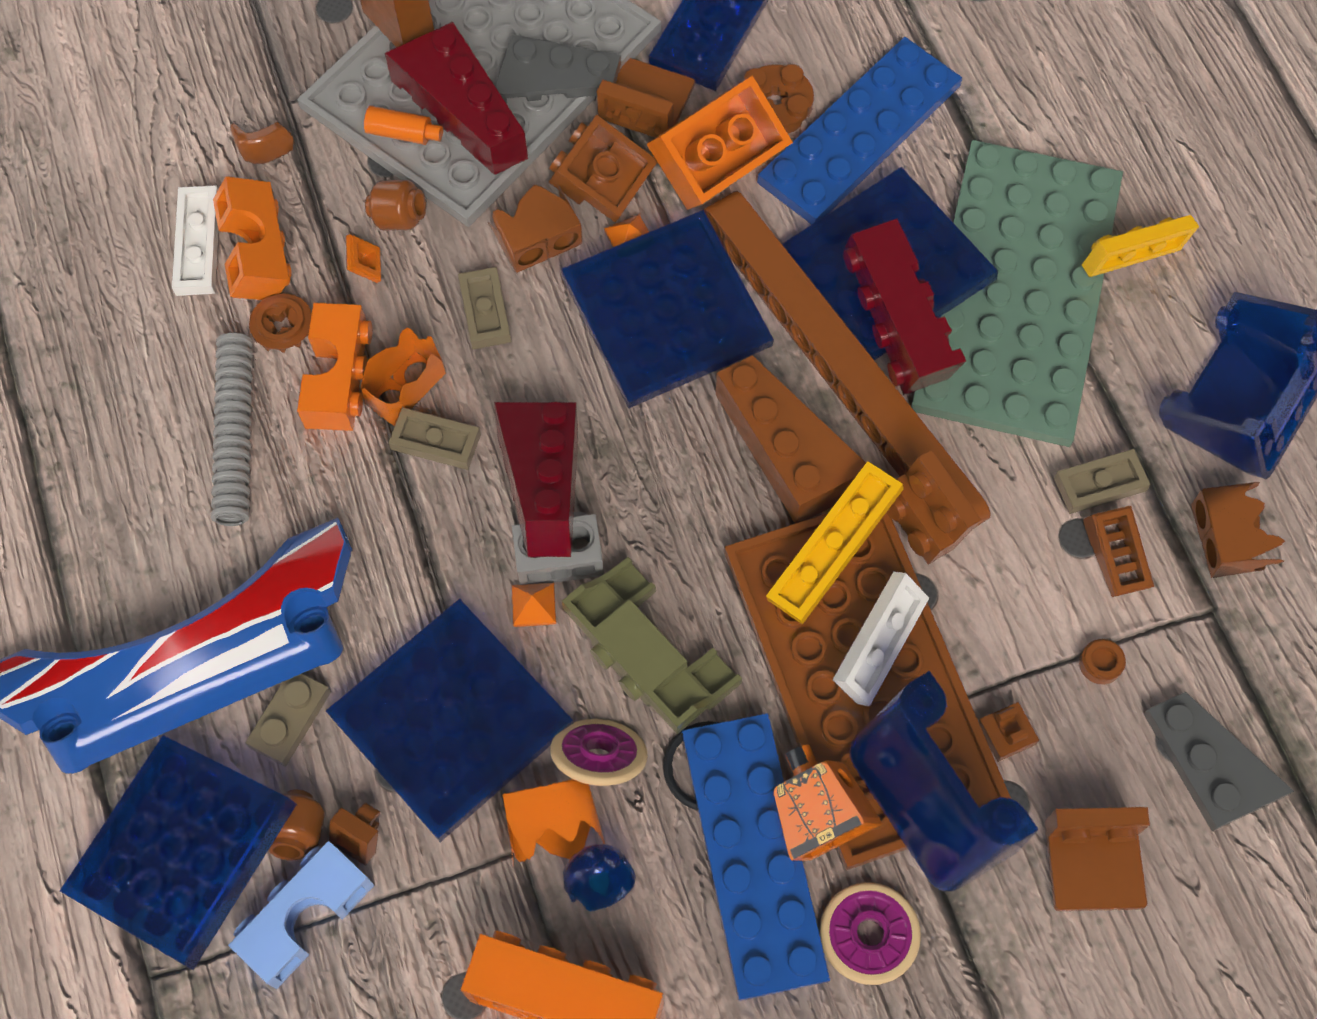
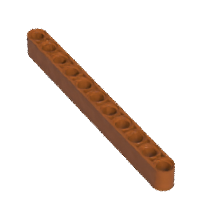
M734 191L702 209L703 221L711 235L899 476L904 475L919 456L932 449L981 518V521L975 527L988 520L991 514L982 495L740 192Z

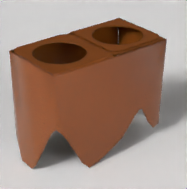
M534 185L520 199L514 217L499 209L493 211L492 217L496 228H493L490 223L488 224L516 273L582 244L581 223L559 185L560 197L541 186Z
M1260 482L1203 488L1191 504L1211 578L1262 571L1266 568V565L1284 562V560L1252 559L1281 546L1285 542L1281 537L1267 535L1264 530L1259 529V515L1265 508V503L1245 496L1246 491L1258 487Z

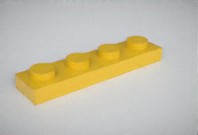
M867 461L766 595L767 600L803 625L903 491V484Z

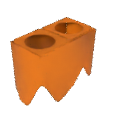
M405 328L400 334L397 346L385 348L367 362L361 384L364 404L394 427L402 407L411 410L446 374L443 361L432 337L427 336V339H419L412 329ZM414 363H425L426 368L420 377L415 381L407 383L405 380L406 369ZM389 390L400 392L399 401L392 404L381 401L379 397Z
M571 779L503 794L511 842L512 862L513 852L519 862H524L527 858L530 860L535 853L536 843L552 855L578 860L583 853L591 826L600 835L606 849L589 784Z

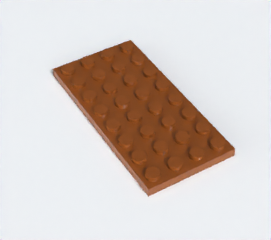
M887 512L803 625L769 602L766 595L827 514L724 547V554L798 747L810 745L818 764L826 760L842 762L848 768L882 822V825L837 847L846 871L1008 815L1015 810V806L928 602L870 706L857 704L833 681L835 674L892 573H907L921 588L893 520Z

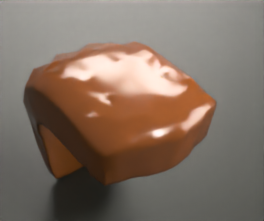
M279 122L252 133L243 131L235 123L230 126L232 138L245 162L265 164L293 150L294 137Z

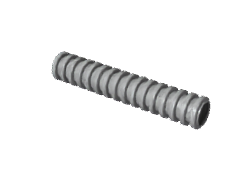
M231 332L217 337V360L215 363L217 369L215 373L217 381L215 383L216 394L214 397L216 403L214 413L216 416L214 418L215 428L213 431V436L215 437L213 448L215 451L212 457L214 460L212 471L214 472L212 483L214 486L211 490V494L214 497L211 501V507L214 510L211 512V519L224 526H238L249 520L247 509L250 506V502L247 499L250 495V489L247 486L250 483L248 475L250 465L248 462L251 459L248 451L251 448L249 441L251 431L249 428L251 426L250 415L252 413L250 407L252 397L250 394L252 391L251 370L253 364L251 360L253 353L251 349L253 341L247 335Z

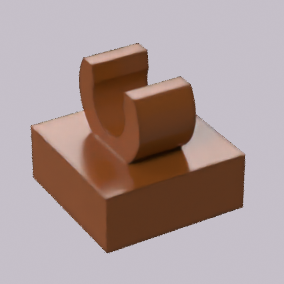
M1019 702L982 717L978 721L997 762L1031 748L1039 742Z
M366 802L358 809L355 815L341 807L330 820L329 841L335 847L366 866L376 854L377 828L379 823L375 820L380 815V811Z

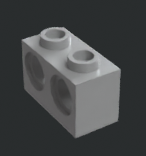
M574 512L572 541L575 539H585L589 544L583 549H572L571 557H528L520 524L512 525L520 585L556 583L599 577L604 574L596 514L587 515L584 512Z

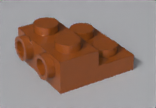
M596 114L589 126L581 122L569 139V142L574 144L569 154L561 150L553 161L549 170L555 174L549 183L558 190L559 185L563 193L580 205L585 200L613 222H616L657 164V161L652 155Z
M932 449L919 456L909 470L896 479L903 484V491L888 509L887 514L901 525L908 536V542L912 550L917 555L922 556L928 565L954 550L981 521L979 515Z

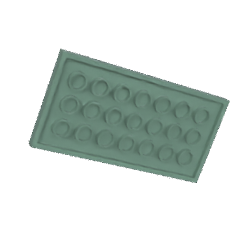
M972 140L933 308L935 316L940 318L946 317L952 330L951 334L948 335L949 345L952 351L961 348L966 362L949 379L914 392L911 407L916 413L1071 447L1076 431L1104 273L1089 277L1082 264L1091 253V246L1094 242L1103 236L1112 235L1123 171Z

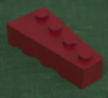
M453 22L385 53L391 81L399 89L403 88L412 96V101L422 110L425 108L446 132H452L461 141V145L494 175L528 159L525 131Z
M898 219L851 234L845 245L846 249L843 250L844 261L849 272L856 273L861 286L858 287L860 302L865 311H871L875 325L872 327L873 335L879 348L885 347L890 363L887 364V369L894 386L900 385L901 391L905 395L949 379L966 362L961 348L952 351L949 345L948 335L951 334L952 330L945 316L940 318L935 316L933 312L934 293L929 282H926L924 278L918 279L915 274L919 270V262Z
M494 402L497 438L502 450L505 470L509 477L513 501H515L528 557H571L578 454L577 402Z

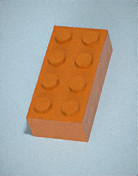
M494 931L493 937L483 934L479 935L461 987V992L470 1002L520 1019H660L664 1006L663 993L658 992L656 989L657 983L649 979L630 975L627 982L613 977L610 974L611 968L603 964L584 960L581 967L569 963L565 959L566 954L564 952L543 945H539L538 951L535 952L521 945L520 938L501 931Z

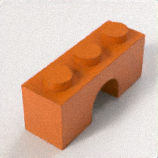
M226 176L213 198L218 230L220 232L237 234L248 242H237L225 262L230 297L263 300L269 296L281 294L283 289L290 283L291 267L285 260V236L279 228L277 218L279 205L277 199L273 197L271 182Z
M313 303L308 335L311 347L316 357L333 358L337 362L326 373L302 375L297 412L305 429L353 431L355 416H361L363 396L359 392L360 380L363 379L368 362L367 357L364 356L365 344H371L373 330L372 322L366 320L361 305Z

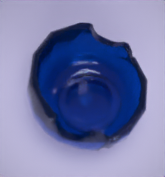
M593 844L581 849L572 855L563 870V885L570 900L573 903L576 902V899L579 900L588 911L607 908L622 900L633 889L636 881L634 869L624 853L617 847L608 844Z

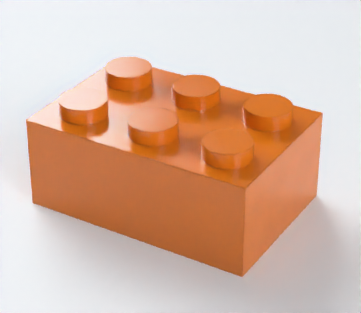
M752 75L684 118L646 145L688 210L702 205L793 142Z

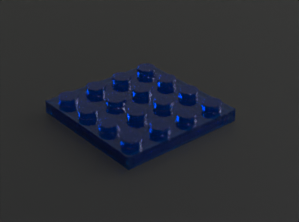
M902 167L782 244L873 360L885 354L886 350L885 347L879 348L876 343L872 329L873 325H875L870 310L865 311L858 296V287H861L856 273H850L844 261L843 250L846 249L845 245L851 234L898 219L919 262V270L915 274L918 279L924 278L926 282L928 281L934 293L933 312L938 317H941L997 280L998 270Z
M704 210L561 269V277L628 409L773 346L774 339Z
M460 598L326 710L329 717L440 843L551 746L555 735L574 724L573 719Z
M163 735L60 889V892L194 970L297 804L287 796Z

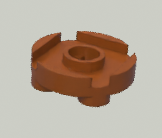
M775 64L748 70L744 75V80L753 75L766 98L772 95L783 97L781 104H774L772 99L767 100L786 132L789 134L799 129L802 122L811 115L814 101L812 85L804 76L802 68L795 64H788L786 66Z

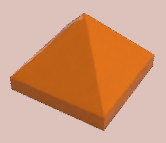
M640 214L604 228L620 261L656 247Z
M352 234L347 235L346 269L379 283L381 281L380 247Z
M554 582L512 585L514 627L556 624Z

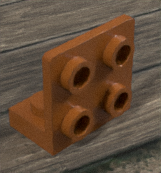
M630 58L622 66L616 84L606 80L601 81L597 89L598 116L607 122L656 138L677 124L695 87V80Z
M1148 807L1055 809L1045 820L1053 904L1056 911L1142 910L1147 906L1139 834L1150 826Z

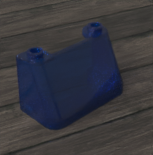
M1234 292L1227 305L1222 306L1216 316L1215 327L1219 330L1221 340L1216 351L1189 393L1176 389L1171 395L1164 397L1160 405L1159 416L1166 429L1246 474L1268 479L1276 469L1317 399V310Z
M928 671L904 687L855 736L850 747V759L928 881L942 891L952 892L964 887L1015 855L1039 829L1026 810L1017 801L1010 798H998L980 808L978 807L926 730L942 718L947 707V698L943 689L932 673Z

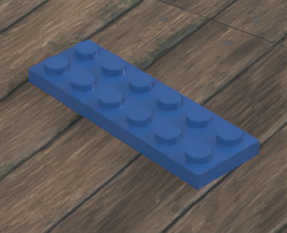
M904 37L800 134L792 144L758 174L757 183L815 227L960 87L962 77L911 40Z
M768 713L682 730L684 748L738 1001L828 983L830 981L803 861H791L774 797V788L783 783L784 779Z

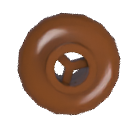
M411 180L378 181L372 187L370 194L365 200V210L380 230H412L425 216L426 200L422 190L418 189Z
M292 789L286 794L277 795L267 805L261 829V839L269 848V852L277 858L284 860L302 859L304 855L319 845L325 810L319 802L313 799L312 794L304 790Z

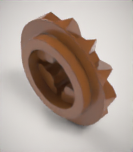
M275 294L263 299L253 309L249 319V329L255 342L262 345L268 352L274 349L285 353L287 348L293 346L300 348L301 341L308 337L312 312L308 304L295 295ZM288 317L291 327H282L280 331H277L273 322H282Z

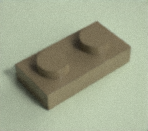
M497 267L458 274L472 350L511 343Z
M402 407L389 440V446L393 451L469 470L481 432L480 427Z
M1135 449L1057 471L1054 477L1069 514L1146 492L1151 485Z
M299 674L283 681L245 744L250 749L286 767L329 697L330 689L304 674Z

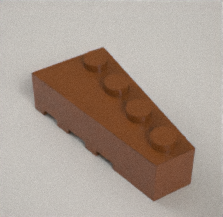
M753 355L717 372L716 396L794 523L805 521L833 507L866 462Z

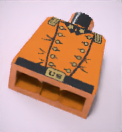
M810 745L797 747L785 755L794 777L777 785L774 788V797L791 861H811L882 825L876 811L848 768L842 762L826 760L818 764Z

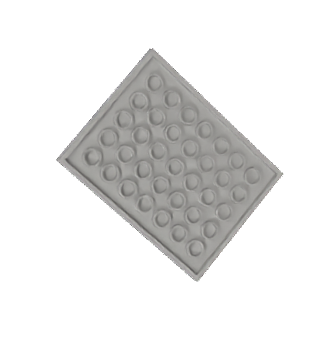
M429 0L434 30L453 22L494 85H496L512 35L621 55V70L622 66L630 58L634 59L661 32V21L629 0ZM376 25L297 100L300 109L399 179L411 180L418 189L422 190L427 199L469 228L597 96L567 98L563 94L542 95V100L528 101L527 97L507 98L506 104L525 131L528 159L496 175L467 151L452 132H446L444 129L441 141L429 139L426 145L365 133L364 118L366 110L370 105L430 117L431 124L439 125L437 119L425 108L422 110L412 101V96L403 88L399 89L391 81L385 53L396 48V46Z

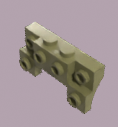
M627 557L607 573L590 582L581 584L562 600L563 610L591 639L593 647L590 649V652L595 660L606 670L611 666L621 677L618 682L624 692L633 701L640 698L647 707L651 705L675 733L678 734L706 709L710 711L742 683V677L739 674L736 675L721 660L714 648L687 667V660L638 608L656 592V586L652 582L649 583L632 565V560Z

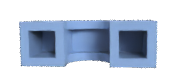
M330 841L322 848L316 846L303 858L300 864L302 869L290 881H282L271 891L267 898L269 903L257 916L254 914L250 915L238 925L233 934L236 938L228 945L266 984L276 990L310 955L297 942L294 935V925L299 914L310 906L323 905L332 909L343 920L375 886Z

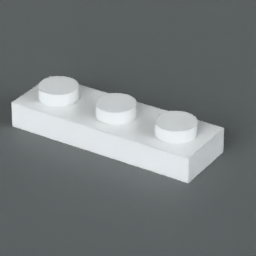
M217 185L178 187L172 289L176 296L215 294L219 230L213 198L218 191Z
M892 573L833 678V681L857 704L871 705L929 600V597L907 573Z

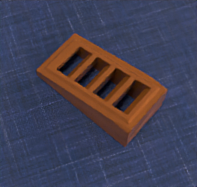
M1132 506L1093 514L1083 519L1087 536L1112 597L1154 587ZM1117 524L1118 532L1106 533L1105 526ZM1123 539L1125 547L1111 550L1109 542ZM1129 555L1131 563L1115 565L1114 558ZM1130 571L1136 572L1137 579L1120 583L1118 574Z

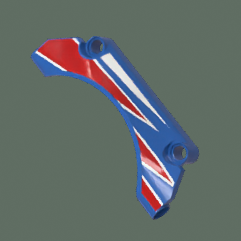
M337 517L288 538L264 566L233 592L207 609L165 630L121 645L98 650L55 653L23 649L0 659V719L25 735L39 730L42 742L61 772L74 774L94 763L299 674L333 662L341 655L343 643L331 620L327 607L339 601L350 555L353 551L339 518Z

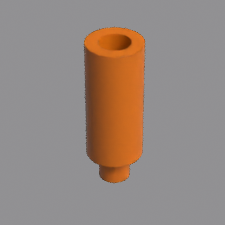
M371 105L365 113L364 131L367 134L426 145L429 139L441 141L443 136V126L431 124L430 117Z

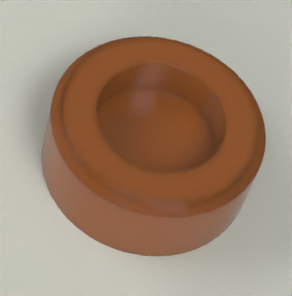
M1097 639L1090 642L1084 648L1079 658V666L1083 675L1089 681L1101 685L1114 682L1121 675L1126 665L1123 650L1115 642L1108 639Z

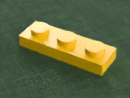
M1187 215L1177 219L1168 217L1156 225L1146 228L1137 226L1127 233L1118 236H1103L1091 246L1092 251L1083 262L1082 267L1089 277H1093L1180 251L1199 226L1192 215Z

